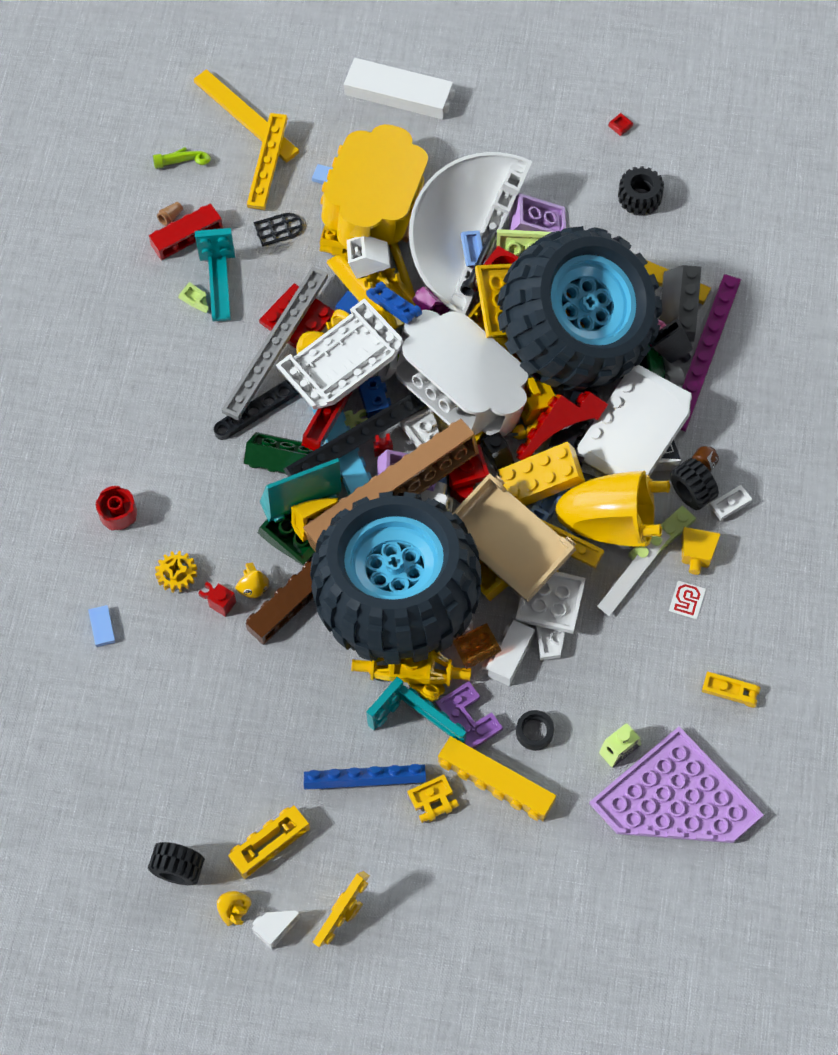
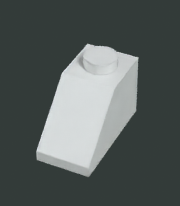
M296 910L266 912L263 916H258L253 922V933L268 947L273 949L300 919V915Z

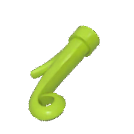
M186 147L165 155H152L155 169L194 159L197 164L206 165L210 162L211 157L202 151H186Z

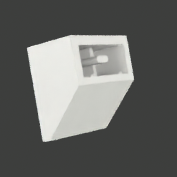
M365 236L347 240L348 264L356 279L391 268L389 246L386 241Z

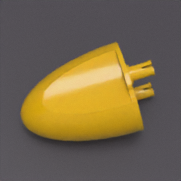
M646 471L622 472L597 477L583 482L563 494L556 504L555 513L559 522L564 527L582 537L608 544L647 547L651 542L652 536L661 537L662 535L661 524L654 525V493H669L670 483L669 480L653 481L649 475H646Z

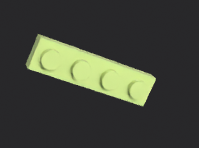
M683 505L661 524L662 529L671 536L660 548L661 551L683 532L684 527H689L696 520V517ZM652 536L651 543L654 546H659L662 543V538ZM636 546L629 552L628 556L632 560L637 555L645 558L648 556L649 551L646 547Z

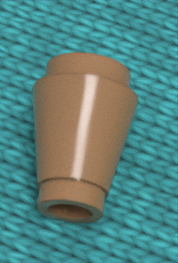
M175 202L159 210L157 214L159 222L164 226L173 222L183 211V207L179 202Z

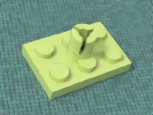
M497 229L496 248L500 246L519 257L529 246L551 232Z

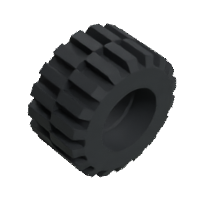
M640 166V168L633 167V170L629 169L626 171V174L622 175L619 183L618 201L622 204L623 209L627 208V212H634V215H638V213H641V215H645V213L650 214L653 210L656 211L662 201L664 181H662V177L658 175L657 171H651L652 168L648 167L645 169L644 166ZM641 188L645 189L648 192L638 193L634 191V189Z
M689 458L670 472V480L675 492L690 508L700 510L718 497V486L713 475L697 459Z
M160 842L155 844L147 869L156 877L168 882L187 886L196 885L205 858L199 852L186 846L170 842Z

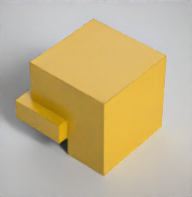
M533 377L527 379L524 387L527 400L523 408L524 411L521 413V418L525 426L533 424L542 412H546L549 407L547 405L549 400L555 396L550 385L540 381L535 382Z

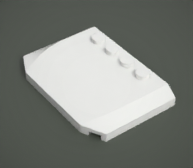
M365 298L350 309L351 314L297 355L293 357L290 354L276 364L277 369L314 410L336 404L393 361L404 343L402 337Z
M640 365L634 366L630 373L623 377L607 401L608 406L600 418L594 420L578 444L576 454L585 458V464L604 475L646 471V475L650 476L690 416L691 393Z

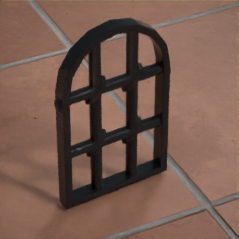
M283 213L253 222L262 247L291 239L302 230V220L294 213ZM286 216L295 217L289 220L285 219ZM278 218L283 219L281 222L271 225L270 221ZM295 220L300 222V225L291 228L287 225ZM268 222V225L258 229L256 226ZM285 225L286 228L284 230L274 232L273 228L275 226ZM270 228V234L260 236L259 231ZM299 228L296 233L291 234L292 230ZM288 232V236L276 238L277 234ZM271 236H273L274 240L264 243L262 242V239Z

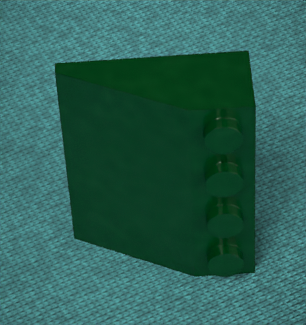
M292 514L285 516L284 520L277 523L275 521L268 522L266 519L259 527L257 533L273 547L301 565H304L315 551L310 546L308 540L303 542L295 533L290 522Z

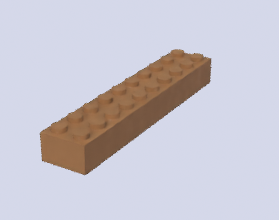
M462 419L452 422L448 428L436 433L432 439L420 444L416 450L404 455L400 461L388 466L384 472L372 477L365 485L356 488L352 494L339 500L336 505L326 509L320 516L310 520L303 527L310 546L316 552L317 540L323 529L327 530L331 519L340 511H343L345 508L349 511L352 510L353 502L364 497H368L369 500L379 498V493L390 491L393 492V496H403L404 492L421 494L476 456L479 451L474 432Z

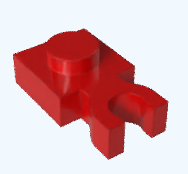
M386 434L384 438H379V435H375L376 441L373 442L375 457L380 456L387 449L393 450L390 434Z

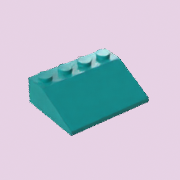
M336 458L266 485L260 499V504L268 522L275 521L277 523L284 520L285 516L292 514L291 507L299 503L322 498H338L342 490L339 459Z

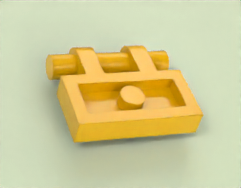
M444 774L407 791L415 810L424 808L426 812L419 815L421 823L428 820L431 822L437 816L443 813L448 814L452 812V809L459 806L456 799L450 802L447 799L448 796L453 794V791ZM440 800L442 805L432 809L430 804Z

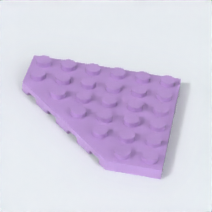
M679 726L589 803L616 834L734 843L764 816Z

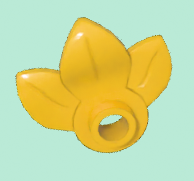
M408 683L409 687L419 692L424 700L427 699L430 702L438 700L439 696L445 692L443 684Z

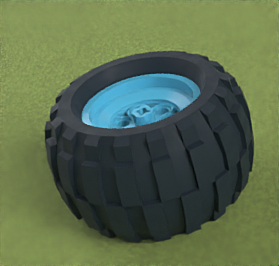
M583 226L551 232L524 250L518 259L512 263L503 280L507 284L499 292L497 305L503 311L498 317L500 331L502 333L506 332L508 337L505 345L511 355L516 353L522 360L519 366L528 374L537 373L539 375L538 378L541 379L540 382L551 387L564 385V390H584L586 388L596 389L608 385L630 373L634 366L639 365L651 349L648 345L652 344L657 338L661 326L658 325L659 319L657 318L662 314V300L655 294V290L659 287L655 274H648L644 267L648 262L640 252L634 254L630 250L632 245L620 236L611 238V234L607 233L608 230L597 227L584 230ZM565 310L569 312L570 317L567 316Z
M392 491L379 493V498L372 500L364 497L353 502L352 510L349 511L345 508L331 519L330 526H328L327 530L323 529L317 540L316 553H313L310 576L318 615L329 632L332 631L336 641L347 650L349 648L353 651L356 650L359 657L369 661H376L378 657L384 658L386 664L397 665L401 664V659L412 658L414 663L428 659L429 652L434 650L436 653L439 651L441 653L449 648L454 638L458 634L462 636L470 625L472 613L475 614L481 596L482 577L479 552L471 533H468V529L456 513L452 515L449 510L447 511L446 506L437 500L428 498L426 501H422L420 494L404 492L403 496H393Z

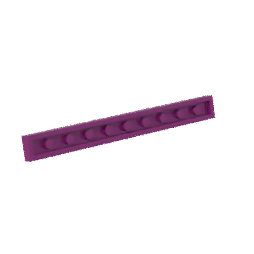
M727 274L723 275L682 389L691 393L692 400L690 401V416L680 431L686 432L741 283L740 278Z

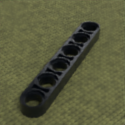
M286 379L251 401L241 416L243 419L241 424H234V418L229 416L214 425L216 438L219 440L228 439L294 398L299 392ZM281 389L289 390L287 395L279 394ZM271 398L274 402L271 405H266L264 400ZM251 408L259 410L255 415L249 414L248 411ZM220 427L228 429L224 434H219L217 430Z

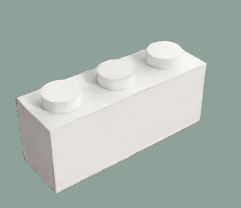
M513 620L511 626H506L503 633L505 638L503 642H498L495 649L497 654L494 659L490 658L487 664L488 677L510 686L534 638L535 629Z

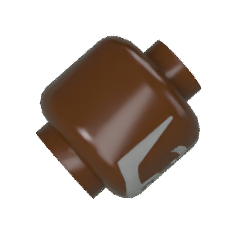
M708 446L699 447L692 456L693 459L695 458L704 464L710 472L713 471L719 461L716 450Z

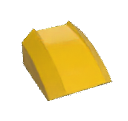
M338 498L315 499L291 507L292 519L290 522L295 533L303 542L308 540L303 527L310 520L320 516L323 511L336 505Z

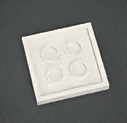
M555 572L529 602L522 597L520 598L515 621L573 634L586 578Z

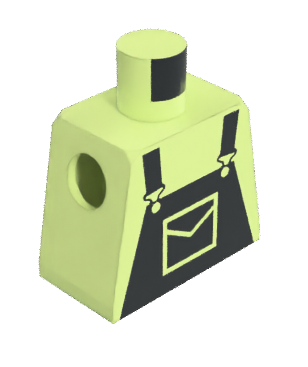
M626 723L604 741L599 754L613 768L641 746L640 737Z

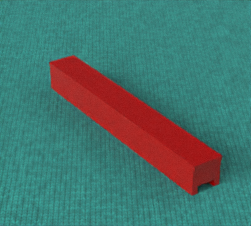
M352 392L334 405L317 409L303 434L301 446L313 451L323 446Z

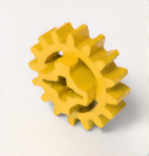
M171 551V556L169 557L164 554V560H158L160 566H155L157 572L155 576L156 579H159V585H163L164 590L170 587L172 593H174L175 589L182 592V587L189 589L188 584H194L193 578L197 577V566L194 564V559H189L187 553L182 556L181 551H178L177 555H174L173 551Z

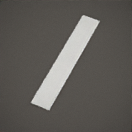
M662 529V543L659 546H654L650 542L646 547L649 551L648 556L642 558L637 555L597 607L610 616L671 536Z

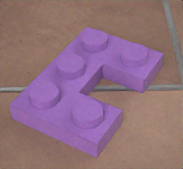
M468 681L438 700L436 706L450 717L449 720L455 724H461L466 729L464 744L475 749L503 731V727L492 712L476 723L473 721L466 708L480 700V696Z

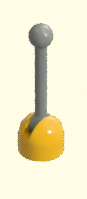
M517 425L512 432L503 436V438L513 436L518 440L526 439L524 425ZM482 437V439H481V443H482V444H483V439H485V438H487V437Z

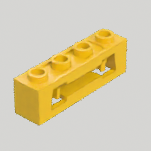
M294 805L291 808L283 809L278 818L274 821L272 819L263 825L262 830L258 833L250 834L245 843L241 846L238 844L230 850L229 860L244 880L310 830L309 823ZM284 827L283 830L285 832L259 851V856L255 857L253 851L278 834L280 828Z

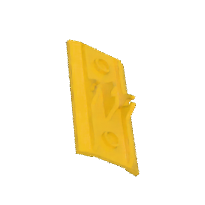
M348 252L327 260L328 266L359 302L365 298L394 330L405 325L404 322L370 300L366 295V290L376 287V284L382 281L387 288L415 306L416 304L412 301L414 298L413 293L401 281L400 274L394 273L395 268H388L384 271L356 279L348 264Z

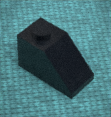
M500 431L483 439L482 450L500 477L499 469L515 463L509 446Z

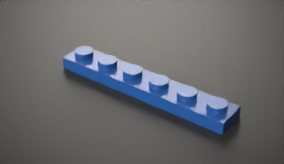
M425 764L392 765L388 767L372 766L370 768L353 767L350 769L310 770L304 772V790L426 782Z

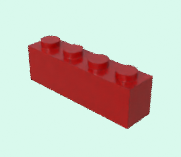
M210 203L200 207L191 214H186L175 222L169 223L166 227L154 231L149 235L150 244L158 257L163 260L196 243L195 231L222 229V219Z

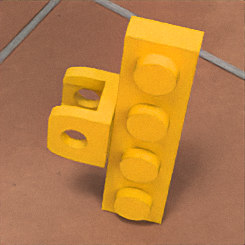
M364 871L355 875L346 891L341 893L332 907V913L312 943L318 947L325 944L328 945L335 937L333 933L335 929L339 928L344 921L349 922L357 915L363 903L357 902L355 898L367 888L368 882L366 881L370 875Z

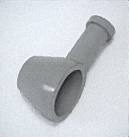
M663 357V364L668 370L665 373V379L677 386L683 385L685 381L683 370L680 367H674L671 362Z

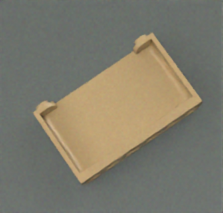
M489 473L452 515L456 513L464 522L468 533H471L479 552V560L524 600L529 602L576 551L574 547L576 544L568 536L566 538L560 537L508 492L503 486L505 482L499 476L493 477Z

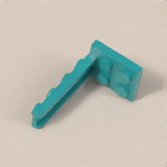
M231 228L195 231L200 261L208 260L212 321L231 320L227 259L236 258Z
M398 677L393 680L366 711L368 726L375 730L386 722L387 715L390 712H394L399 707L400 700H403L447 735L462 743L466 740V729L461 724L453 723L445 712L436 710L429 700L420 698L416 690L411 687L408 689Z

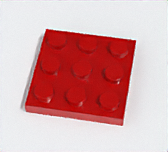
M293 283L259 319V323L272 331L299 286ZM315 298L289 339L288 344L296 348L302 334L308 331L321 332L327 326L326 323L331 321L334 310Z

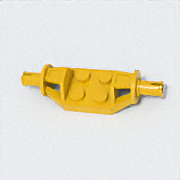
M434 650L428 653V659L415 663L412 658L401 659L400 665H377V662L384 660V658L378 657L376 661L352 659L351 672H369L370 680L372 681L376 678L393 682L398 677L405 683L447 684L450 687L452 679L470 681L471 668L453 667L452 659H448L440 652L436 653ZM435 662L447 667L446 671L435 669Z

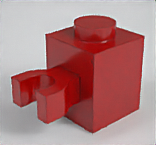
M206 582L205 587L209 591L205 593L200 590L198 592L199 596L208 600L211 609L226 617L237 602L235 593L219 583L213 588L209 582Z

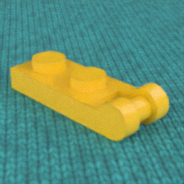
M707 671L702 692L754 708L757 705L756 697L759 695L761 688L751 683ZM748 691L749 695L745 696L743 692Z

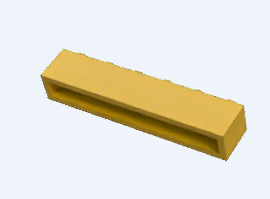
M452 736L449 737L438 755V762L442 768L448 771L450 769L455 771L461 779L466 781L469 779L475 783L477 788L492 792V795L498 800L502 801L504 799L508 801L514 809L524 810L530 818L536 821L541 820L544 822L555 803V794Z

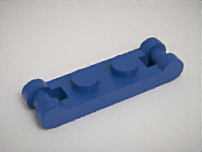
M382 281L377 283L376 287L366 290V295L370 300L406 324L410 323L412 318L422 315V310L418 305H412L387 288Z

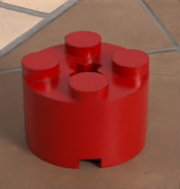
M110 486L101 491L95 505L104 526L111 531L121 530L136 521L137 508L133 495L129 490L120 488V486Z

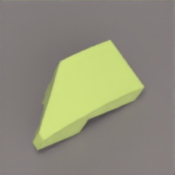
M189 282L178 298L190 306L207 313L206 293Z

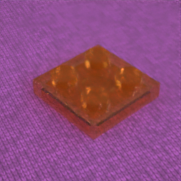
M487 623L453 640V644L466 669L502 651Z

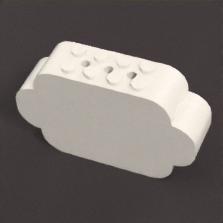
M422 310V315L412 318V321L408 324L405 323L401 335L404 343L398 352L399 358L395 371L398 380L448 425L462 419L475 435L483 431L491 436L500 431L501 435L505 436L513 431L518 424L527 400L524 387L528 379V373L519 366L521 363L518 359L512 356L493 338H486L485 331L468 316L460 312H447L440 316L436 312Z

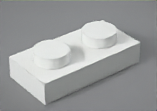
M740 485L710 503L709 507L718 519L722 521L750 504L752 498Z

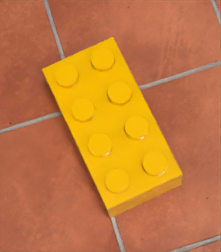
M569 442L498 470L500 478L505 482L503 486L525 506L585 482L575 448Z

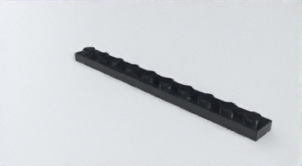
M411 393L284 468V471L289 477L336 458L339 459L371 440L375 435L381 434L427 405L415 394Z

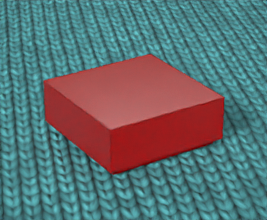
M620 113L609 122L608 126L618 135L622 136L633 127V122Z

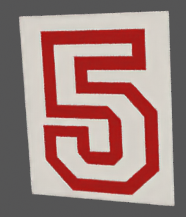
M678 581L669 611L697 619L706 589Z

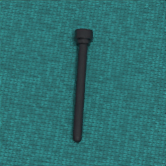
M494 229L490 231L469 279L463 281L460 287V291L466 296H472L476 290L475 281L477 278L475 267L483 265L497 235V231Z

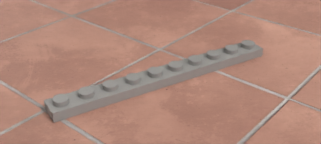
M311 267L222 408L223 414L239 421L328 279V273Z

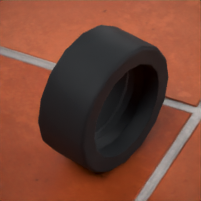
M531 710L522 714L516 726V736L519 743L526 749L533 751L542 750L550 744L554 735V723L550 716L539 710ZM530 720L543 722L547 728L546 736L539 741L526 738L523 732L526 722Z

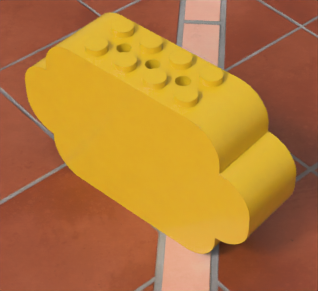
M384 124L375 127L372 132L354 131L346 137L344 144L339 146L338 157H335L333 160V169L328 171V181L323 183L322 192L324 193L320 202L322 204V221L327 227L337 230V239L345 247H347V240L362 236L383 240L388 244L398 243L405 235L415 201L424 186L423 173L428 163V155L424 149L412 144V136L401 127Z

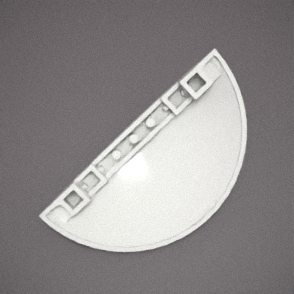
M484 152L464 156L437 171L419 193L412 209L409 224L411 254L418 273L426 286L444 305L454 312L466 314L473 295L466 296L460 291L463 281L469 279L473 268L466 266L460 234L465 231L479 230L483 247L491 230L497 231V229H502L531 166V160L501 152ZM496 235V237H495V239H494V241H493V244H492V246H491V248H490V250H489V252H488V255H487L485 261L489 258V256H490V254H491V252H492V249H493V247H494V245H495V242H496V240H497V235Z

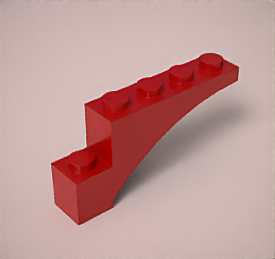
M588 391L579 395L576 400L577 405L562 395L557 394L553 396L547 404L549 407L546 412H542L538 417L536 427L531 428L528 432V439L525 444L522 443L517 449L516 453L518 454L516 458L521 461L530 457L544 441L565 427L588 419L598 420L608 404Z

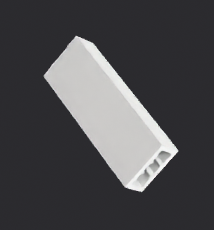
M354 58L344 82V95L442 120L445 113L449 112V101L453 100L455 95L453 82L358 58Z

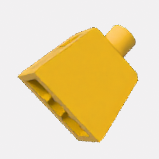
M688 527L683 528L681 536L682 563L690 565L689 573L698 575L701 572V567H709L720 533Z

